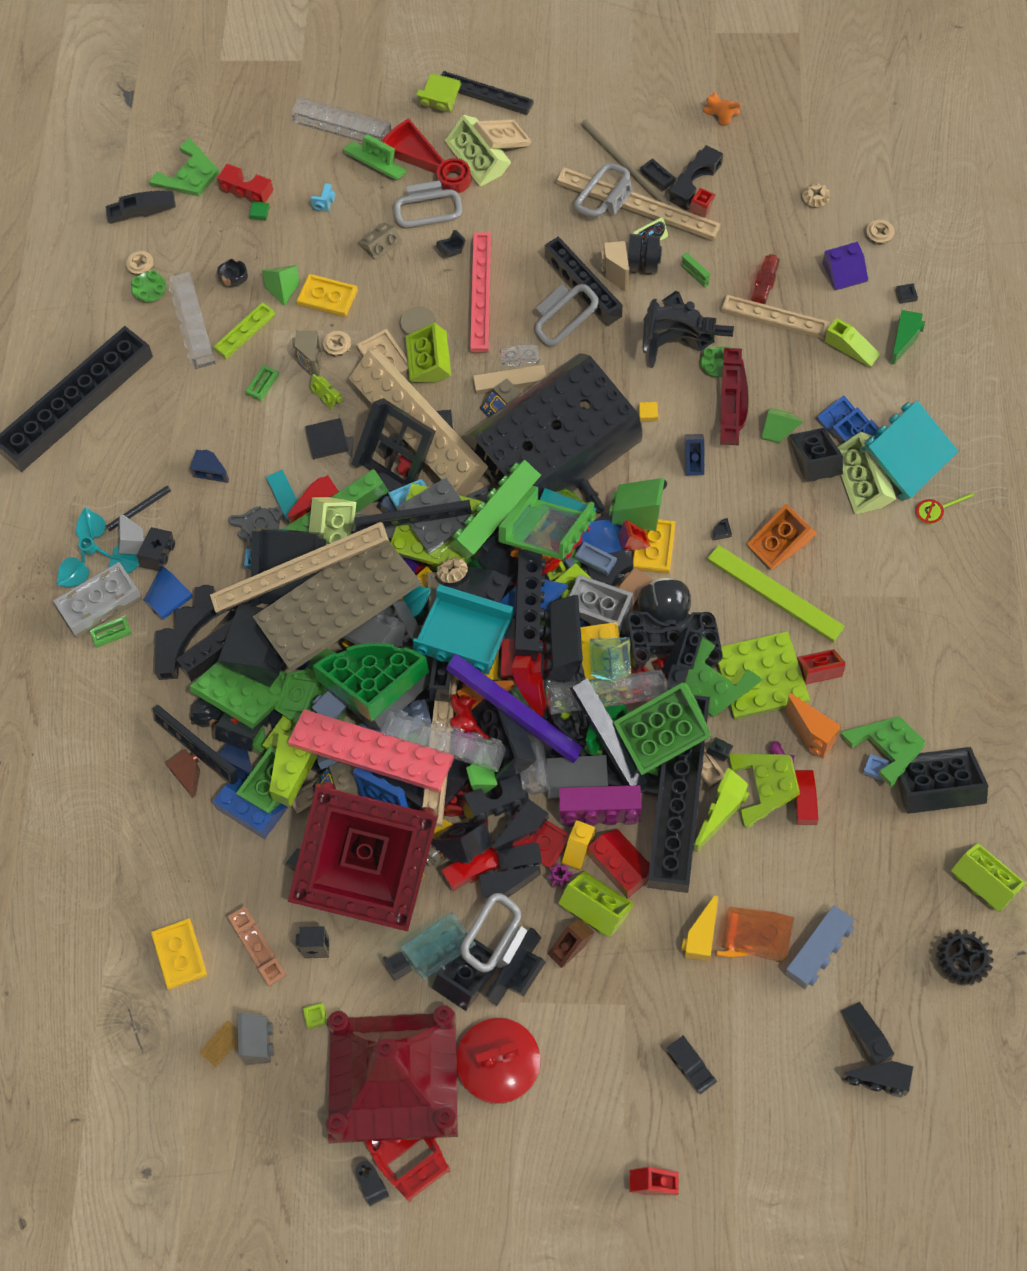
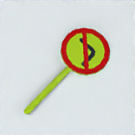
M970 493L943 505L934 499L923 500L916 507V516L925 524H936L943 518V508L973 497L975 493Z

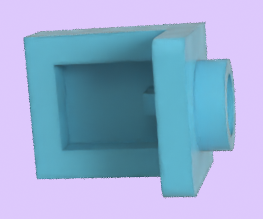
M325 183L321 197L311 196L310 200L313 209L329 211L331 202L335 200L332 184Z

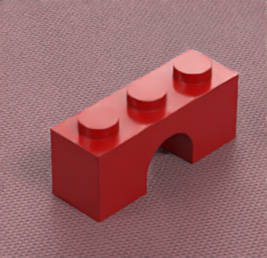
M226 164L217 177L219 188L222 191L235 194L240 198H246L252 202L266 203L274 191L271 179L256 174L251 181L243 182L242 169L230 164Z

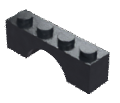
M708 145L699 150L693 162H689L686 171L679 175L676 184L671 185L668 192L670 194L669 202L687 211L696 194V187L692 182L700 176H714L722 165L723 153Z

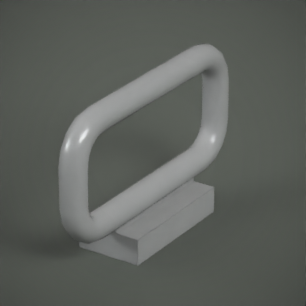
M613 163L603 165L577 197L574 203L575 209L590 217H598L607 209L610 214L615 215L633 192L628 169ZM613 170L623 174L621 180L598 209L591 210L581 206L582 202L606 171Z
M434 181L407 186L408 196L396 200L393 209L397 224L404 228H411L455 220L462 213V203L456 191L451 189L442 190L441 182ZM451 196L454 199L456 210L452 214L410 221L402 219L400 210L402 204Z
M563 284L560 285L537 307V310L543 316L535 325L536 335L545 345L556 346L596 310L598 306L597 295L590 287L584 284L577 285L570 291ZM585 292L591 299V305L554 339H549L542 331V326L577 293Z
M501 893L492 894L486 900L461 944L463 959L476 970L488 972L495 966L499 968L506 966L512 960L527 933L525 928L522 926L518 927L521 920V911L516 903ZM499 901L512 911L513 919L489 961L483 964L470 954L469 947L495 902Z

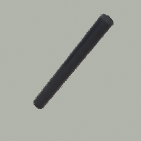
M165 486L123 515L129 519L171 492L170 488ZM119 517L106 525L109 532L118 527Z

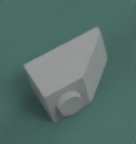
M120 515L118 525L119 554L137 555L146 536H143V528L126 516Z

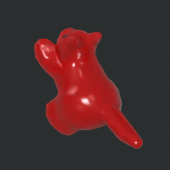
M452 694V707L456 713L455 717L450 720L452 729L457 734L461 732L467 734L468 731L471 734L476 732L482 739L489 740L488 735L478 726L471 711L472 706L477 703V700L466 695H461L458 698L456 694Z

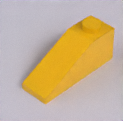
M714 896L688 932V938H683L682 951H686L685 958L710 962L718 896Z

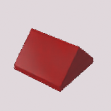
M835 649L797 657L805 685L842 677L846 666L845 661Z

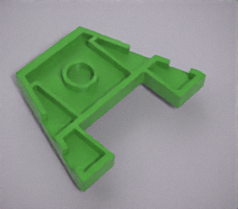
M188 138L180 146V151L191 158L172 179L157 172L149 180L151 187L156 188V186H160L165 190L175 189L179 193L200 196L220 174L218 168L192 139Z
M702 637L693 670L689 669L686 683L693 695L710 697L708 713L716 717L753 687L761 683L763 678L747 669L737 685L705 663L716 645Z
M306 669L287 673L278 697L279 701L274 708L296 724L304 709L311 711L313 701L321 683L317 681L314 670Z
M900 716L841 732V738L851 748L869 739L893 762L879 771V776L890 787L905 772V768L910 762H913L925 747L926 742Z

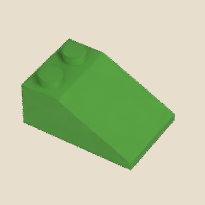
M271 746L236 793L237 796L268 814L281 804L272 800L269 791L276 749Z

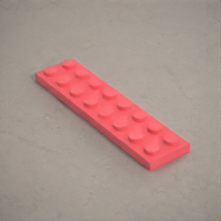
M305 709L288 741L290 747L438 793L441 791L454 760V755Z

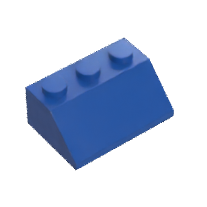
M238 778L235 784L228 783L213 800L216 809L265 840L288 807L280 804L268 814L236 795L245 781Z

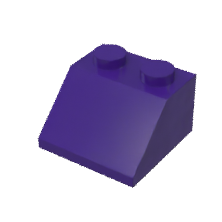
M858 242L824 252L822 264L835 291L868 282L865 257Z

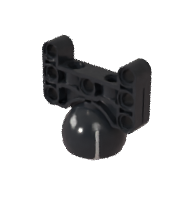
M659 578L640 590L638 595L640 612H630L621 626L628 666L638 671L649 661L650 654H669L685 627L704 632L703 637L716 645L705 661L707 665L714 669L723 658L716 619L710 612H692L688 614L691 608V594L686 584L679 580Z

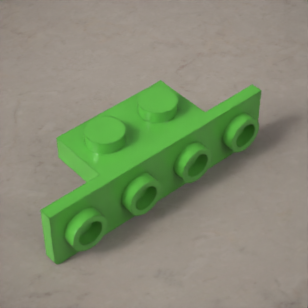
M368 134L363 138V146L352 141L343 149V152L395 180H398L407 173L406 169L393 163L395 149Z

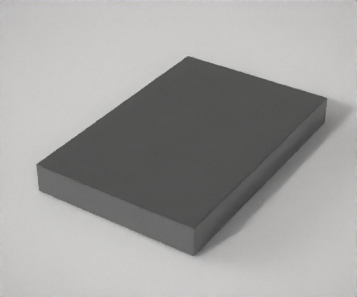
M581 756L574 763L565 757L547 758L549 799L559 798V788L608 787L607 756Z

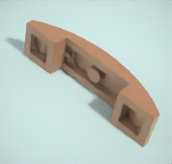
M246 906L227 916L268 986L287 976Z

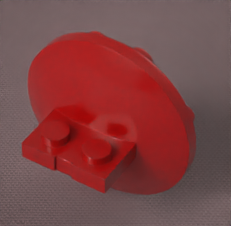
M492 1018L474 1025L461 1039L456 1053L457 1073L462 1085L475 1098L491 1104L509 1103L525 1095L534 1085L540 1071V1051L535 1038L523 1025L510 1019Z

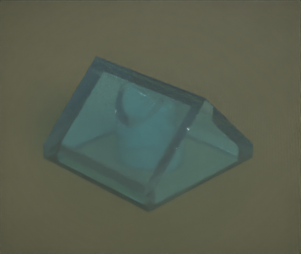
M630 638L590 639L592 676L613 684L631 674Z

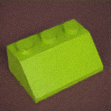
M433 322L406 335L410 381L437 383L451 376L447 331Z
M979 843L968 850L951 870L959 881L965 882L974 894L981 896L992 909L999 912L1027 884Z
M583 871L567 885L558 903L566 911L575 914L584 923L590 924L599 933L611 937L618 930L635 905V903L586 871Z

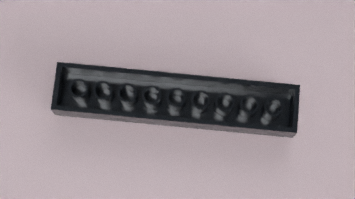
M122 327L0 433V454L18 470L23 472L153 358L149 344L128 327Z
M694 695L707 724L710 697ZM705 740L662 764L647 888L688 893Z

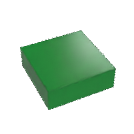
M252 202L249 213L250 219L267 221L270 204Z

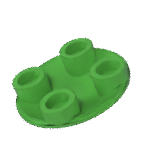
M151 270L133 277L132 293L140 301L153 302L164 295L166 282L157 271Z
M717 346L706 348L701 357L702 369L711 376L722 377L724 348L731 347Z

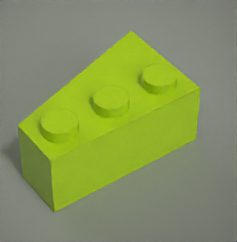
M279 732L269 791L272 800L291 807L317 755L290 747L288 744L290 737Z

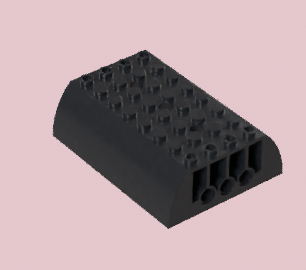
M580 353L468 431L461 438L488 466L485 472L498 487L500 486L498 482L504 475L508 477L511 473L509 469L516 462L519 464L526 460L541 475L532 485L538 487V500H540L544 488L568 496L578 488L582 481L591 479L640 443L643 433L641 421L635 408L590 355ZM587 402L590 408L583 409L580 403ZM557 422L561 425V429L554 430L551 424ZM529 443L532 446V450L526 451L522 445Z

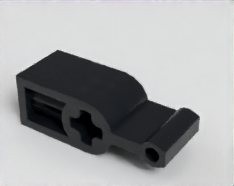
M684 1035L666 1048L668 1056L700 1095L717 1083L716 1078L707 1069L701 1057Z

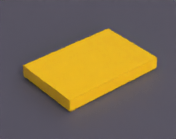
M308 274L296 302L300 306L346 317L358 287Z
M658 519L656 531L645 530L651 547L634 550V568L640 571L670 574L676 521Z
M190 918L151 932L168 990L208 976Z

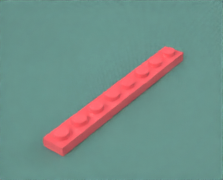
M491 232L474 233L471 352H489Z

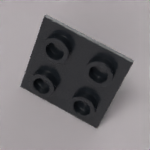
M547 703L548 709L545 711L544 716L541 717L580 745L578 740L579 734L573 729L575 726L569 718L564 719L557 707L554 706L552 708Z

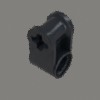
M368 1161L360 1162L356 1167L355 1173L369 1206H372L389 1197V1194L372 1163ZM365 1167L371 1170L369 1172L370 1176L367 1178L364 1175L361 1176L364 1173L363 1169Z

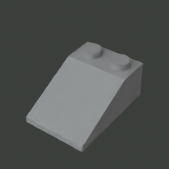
M578 575L569 596L578 595L580 618L592 625L617 622L620 634L622 623L628 616L633 604V593Z

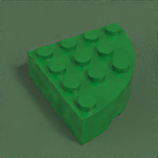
M367 643L347 647L346 651L338 654L334 652L313 665L317 681L371 722L429 673L425 656L406 647L402 649L388 643Z

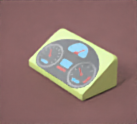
M663 217L633 232V234H641L643 236V245H646L649 235L660 236V241L668 237Z

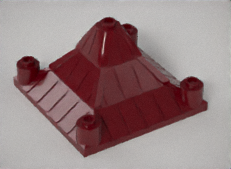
M330 782L317 784L288 902L408 932L438 814L430 807L415 810L336 790V787Z
M442 1005L431 1014L348 1018L347 1014L343 1011H335L328 1017L330 1029L329 1116L326 1120L329 1144L458 1137L455 1011L449 1006Z

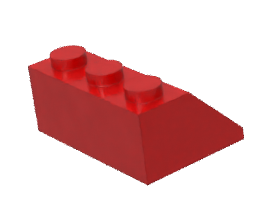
M618 829L602 834L587 847V855L627 899L648 882L650 863Z

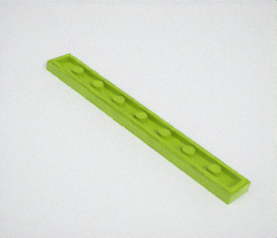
M720 545L708 557V562L834 643L844 630L845 626Z

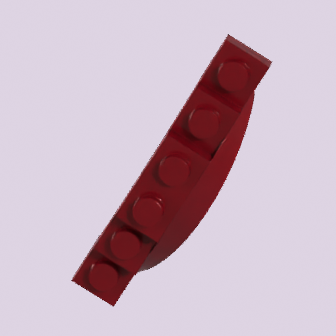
M724 348L720 445L739 446V431L744 427L748 414L749 395L747 377L742 359V348Z

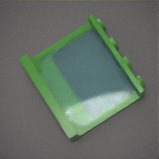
M532 486L499 525V542L563 560L567 554H570L573 545L578 543L581 534L586 532L589 523L594 521L596 516L594 502H590L583 512L538 500V487Z

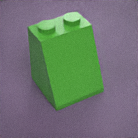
M658 478L619 484L617 492H613L612 503L615 504L610 506L609 516H612V524L622 526L623 522L628 520L642 529L656 531L665 479Z

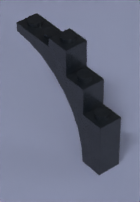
M202 585L195 587L194 607L184 606L175 609V629L164 628L156 631L155 673L159 680L178 679L180 666L176 659L184 654L192 638L212 619L237 608V606H234L223 612L216 613L210 594L216 592L214 586ZM251 600L241 604L251 606Z

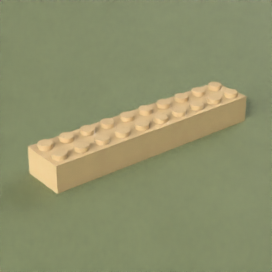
M368 350L349 379L372 404L374 401L384 398L435 430L436 433L425 462L441 480L447 478L457 494H469L488 466L382 353ZM388 414L386 420L400 433L403 423ZM407 426L403 438L417 452L422 435Z

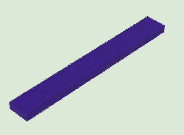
M455 653L451 657L446 667L447 671L570 762L574 763L577 760L582 749L579 744Z

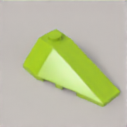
M727 768L717 790L716 802L711 804L707 816L708 819H705L694 844L695 852H698L736 813L742 802H747L750 794L747 791L749 784L730 768Z

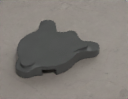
M257 506L243 515H231L229 517V524L242 528L238 531V537L246 540L247 548L252 549V530L257 527L279 529L280 520L283 517L281 508L268 507L269 509Z

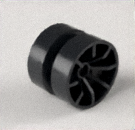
M630 234L628 248L629 271L639 272L641 262L645 259V272L657 273L658 264H661L662 254L660 236L649 235L646 245H643V236L641 234Z

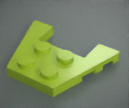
M729 754L732 770L735 773L750 768L754 770L761 804L741 809L746 828L752 827L755 822L764 819L770 812L782 807L800 795L790 755Z

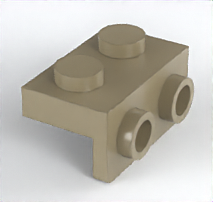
M381 223L374 231L365 234L358 243L361 248L369 250L374 259H378L401 242V238L395 226Z

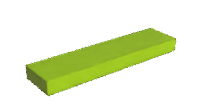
M262 302L213 346L214 351L227 360L276 315L275 311Z

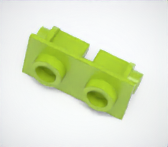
M313 374L310 389L333 410L335 403L339 404L343 401L342 394L335 388L331 389L332 385L324 376L321 377Z

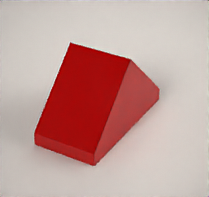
M628 520L623 522L618 534L622 550L629 549L631 551L651 547L645 530Z

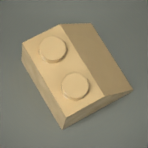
M625 241L604 243V250H601V271H605L607 280L624 291H628L629 266Z

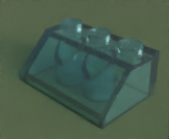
M451 912L403 945L401 949L414 970L425 980L461 955V944L468 932L454 913ZM474 940L472 941L469 949L476 944Z

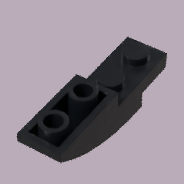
M147 191L118 198L119 202L107 205L106 212L110 224L143 214L144 217L175 208L174 192Z
M685 627L663 667L659 679L663 681L659 695L685 682L688 669L693 670L704 632Z

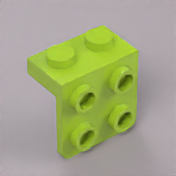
M430 74L425 89H418L417 98L419 103L424 106L451 112L461 83L459 80Z

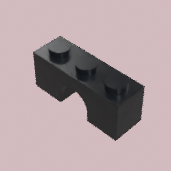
M517 775L498 782L494 788L497 795L495 800L488 798L482 788L464 794L459 803L468 822L476 821L480 823L485 821L490 815L499 816L506 809L511 808L514 810L519 808L527 795Z

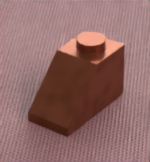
M184 749L166 764L190 796L194 798L200 775V768L197 763L200 761L193 752L189 754Z
M579 919L565 928L547 954L563 968L586 946L595 932Z

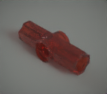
M770 254L765 256L761 270L758 271L751 301L766 304L770 290L773 289L776 271L779 266L780 259L776 255Z

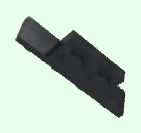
M529 928L510 963L501 969L499 976L493 985L490 986L486 997L493 1005L498 1006L508 989L524 997L546 962L543 958L532 953L541 940V936L534 928Z

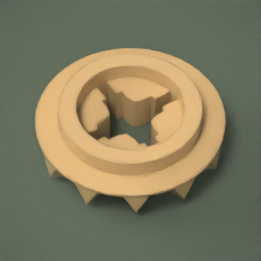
M811 183L809 187H805L802 197L809 206L822 207L829 202L830 192L829 189H826L825 185L820 186L819 183L817 185Z
M875 220L868 225L866 236H869L870 241L873 240L876 244L881 242L884 245L885 242H890L894 237L895 230L888 221ZM877 231H884L883 235L881 233L877 234Z
M137 251L127 258L126 267L130 273H134L137 276L138 274L149 272L150 268L153 267L154 260L148 252Z
M333 331L326 335L323 340L324 350L329 355L333 354L336 357L339 354L344 355L352 346L349 335L342 331ZM340 342L341 346H339V345H337L336 347L334 346V343L337 344V343Z
M448 557V561H441V565L437 567V575L445 583H454L466 575L468 567L463 559H458L457 557L450 559Z

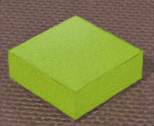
M323 1003L303 1008L307 1029L328 1024Z

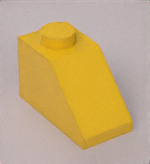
M576 820L568 839L562 864H567L569 867L581 871L587 856V847L593 842L595 837L594 826Z

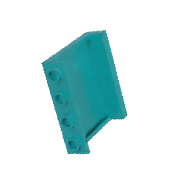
M918 400L912 403L909 401L900 408L902 411L899 414L895 413L888 419L889 423L876 430L877 434L874 437L868 438L864 442L865 446L860 450L861 452L868 450L901 492L897 496L901 501L912 498L959 452Z
M439 584L436 590V599L418 639L414 638L413 640L414 651L423 656L434 657L442 662H449L456 653L480 672L489 675L513 619V607Z

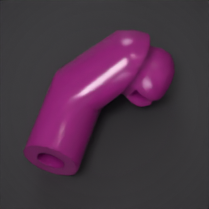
M778 741L772 742L769 746L770 754L790 755L784 753ZM790 755L794 763L795 755Z

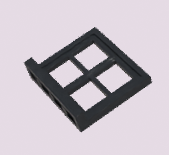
M384 398L379 399L372 404L351 464L356 468L363 465L369 470L374 469L377 473L384 472L404 486L418 480L436 431ZM388 414L403 423L397 442L382 433ZM407 426L422 435L416 454L401 446ZM378 441L393 449L387 468L372 459ZM397 453L412 461L406 480L391 471Z

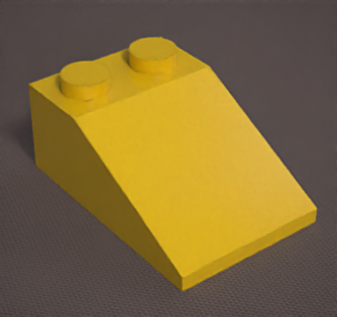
M617 622L581 627L582 665L585 678H588L591 685L626 680Z

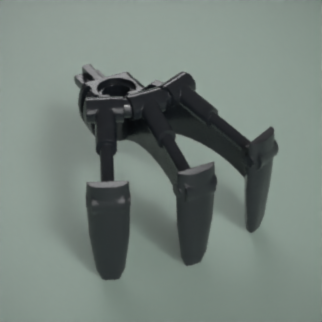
M653 299L647 308L648 313H646L643 319V353H647L649 346V366L653 368L658 348L661 345L679 338H692L700 342H715V336L733 337L734 326L716 325V318L702 316L698 310L694 309L695 304L692 301H688L686 304L660 307L657 299ZM666 330L660 334L657 333V331Z

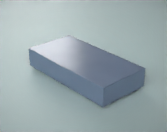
M583 542L575 554L576 560L607 576L617 562L616 557L586 542Z

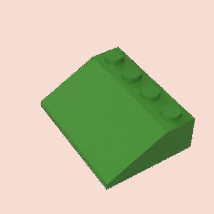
M680 683L613 722L641 775L712 736L687 683Z

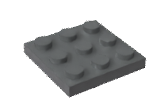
M444 478L397 508L400 511L462 500L447 478ZM471 514L408 525L429 554L453 539L452 535L459 528L463 529L465 527L464 521Z

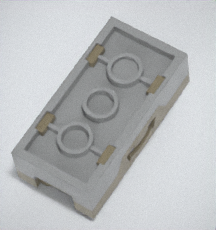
M120 562L53 600L75 637L78 638L87 633L89 629L99 626L141 601L142 597Z

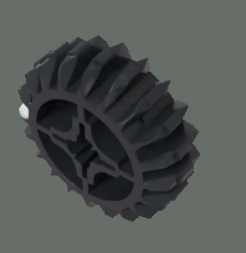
M967 929L962 934L959 930H956L954 934L949 932L947 938L943 937L941 939L942 944L937 946L939 952L935 956L939 960L936 964L943 966L940 969V973L947 972L946 979L953 977L954 984L961 980L962 986H965L967 981L970 986H973L975 981L980 983L982 977L986 978L989 975L987 971L992 970L990 964L993 963L994 958L990 957L993 951L986 949L989 946V942H981L983 936L975 937V931L971 935H968ZM957 944V953L949 957V948ZM967 944L972 946L975 950L968 948ZM964 954L965 957L967 956L969 959L965 961L961 958V955ZM980 958V968L972 971V962ZM953 965L961 967L962 971L958 970Z

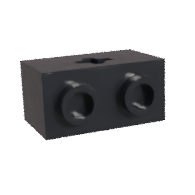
M150 528L137 554L140 567L157 571L162 570L163 566L168 562L170 551H173L175 548V540L171 531Z
M299 927V934H296V946L299 947V952H302L304 958H329L330 938L325 927Z

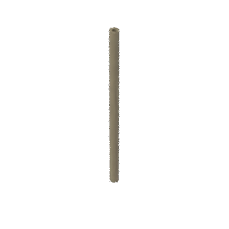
M587 120L582 121L581 125L623 167L628 169L630 174L657 201L671 206Z

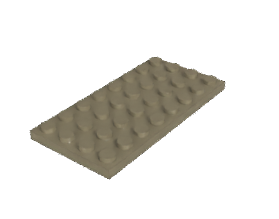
M388 541L323 569L254 615L253 618L292 672L420 586L421 582Z

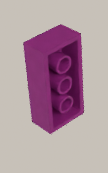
M640 785L559 788L561 825L573 827L576 820L591 826H595L597 823H605V825L611 826L617 823L634 825L637 822H641Z

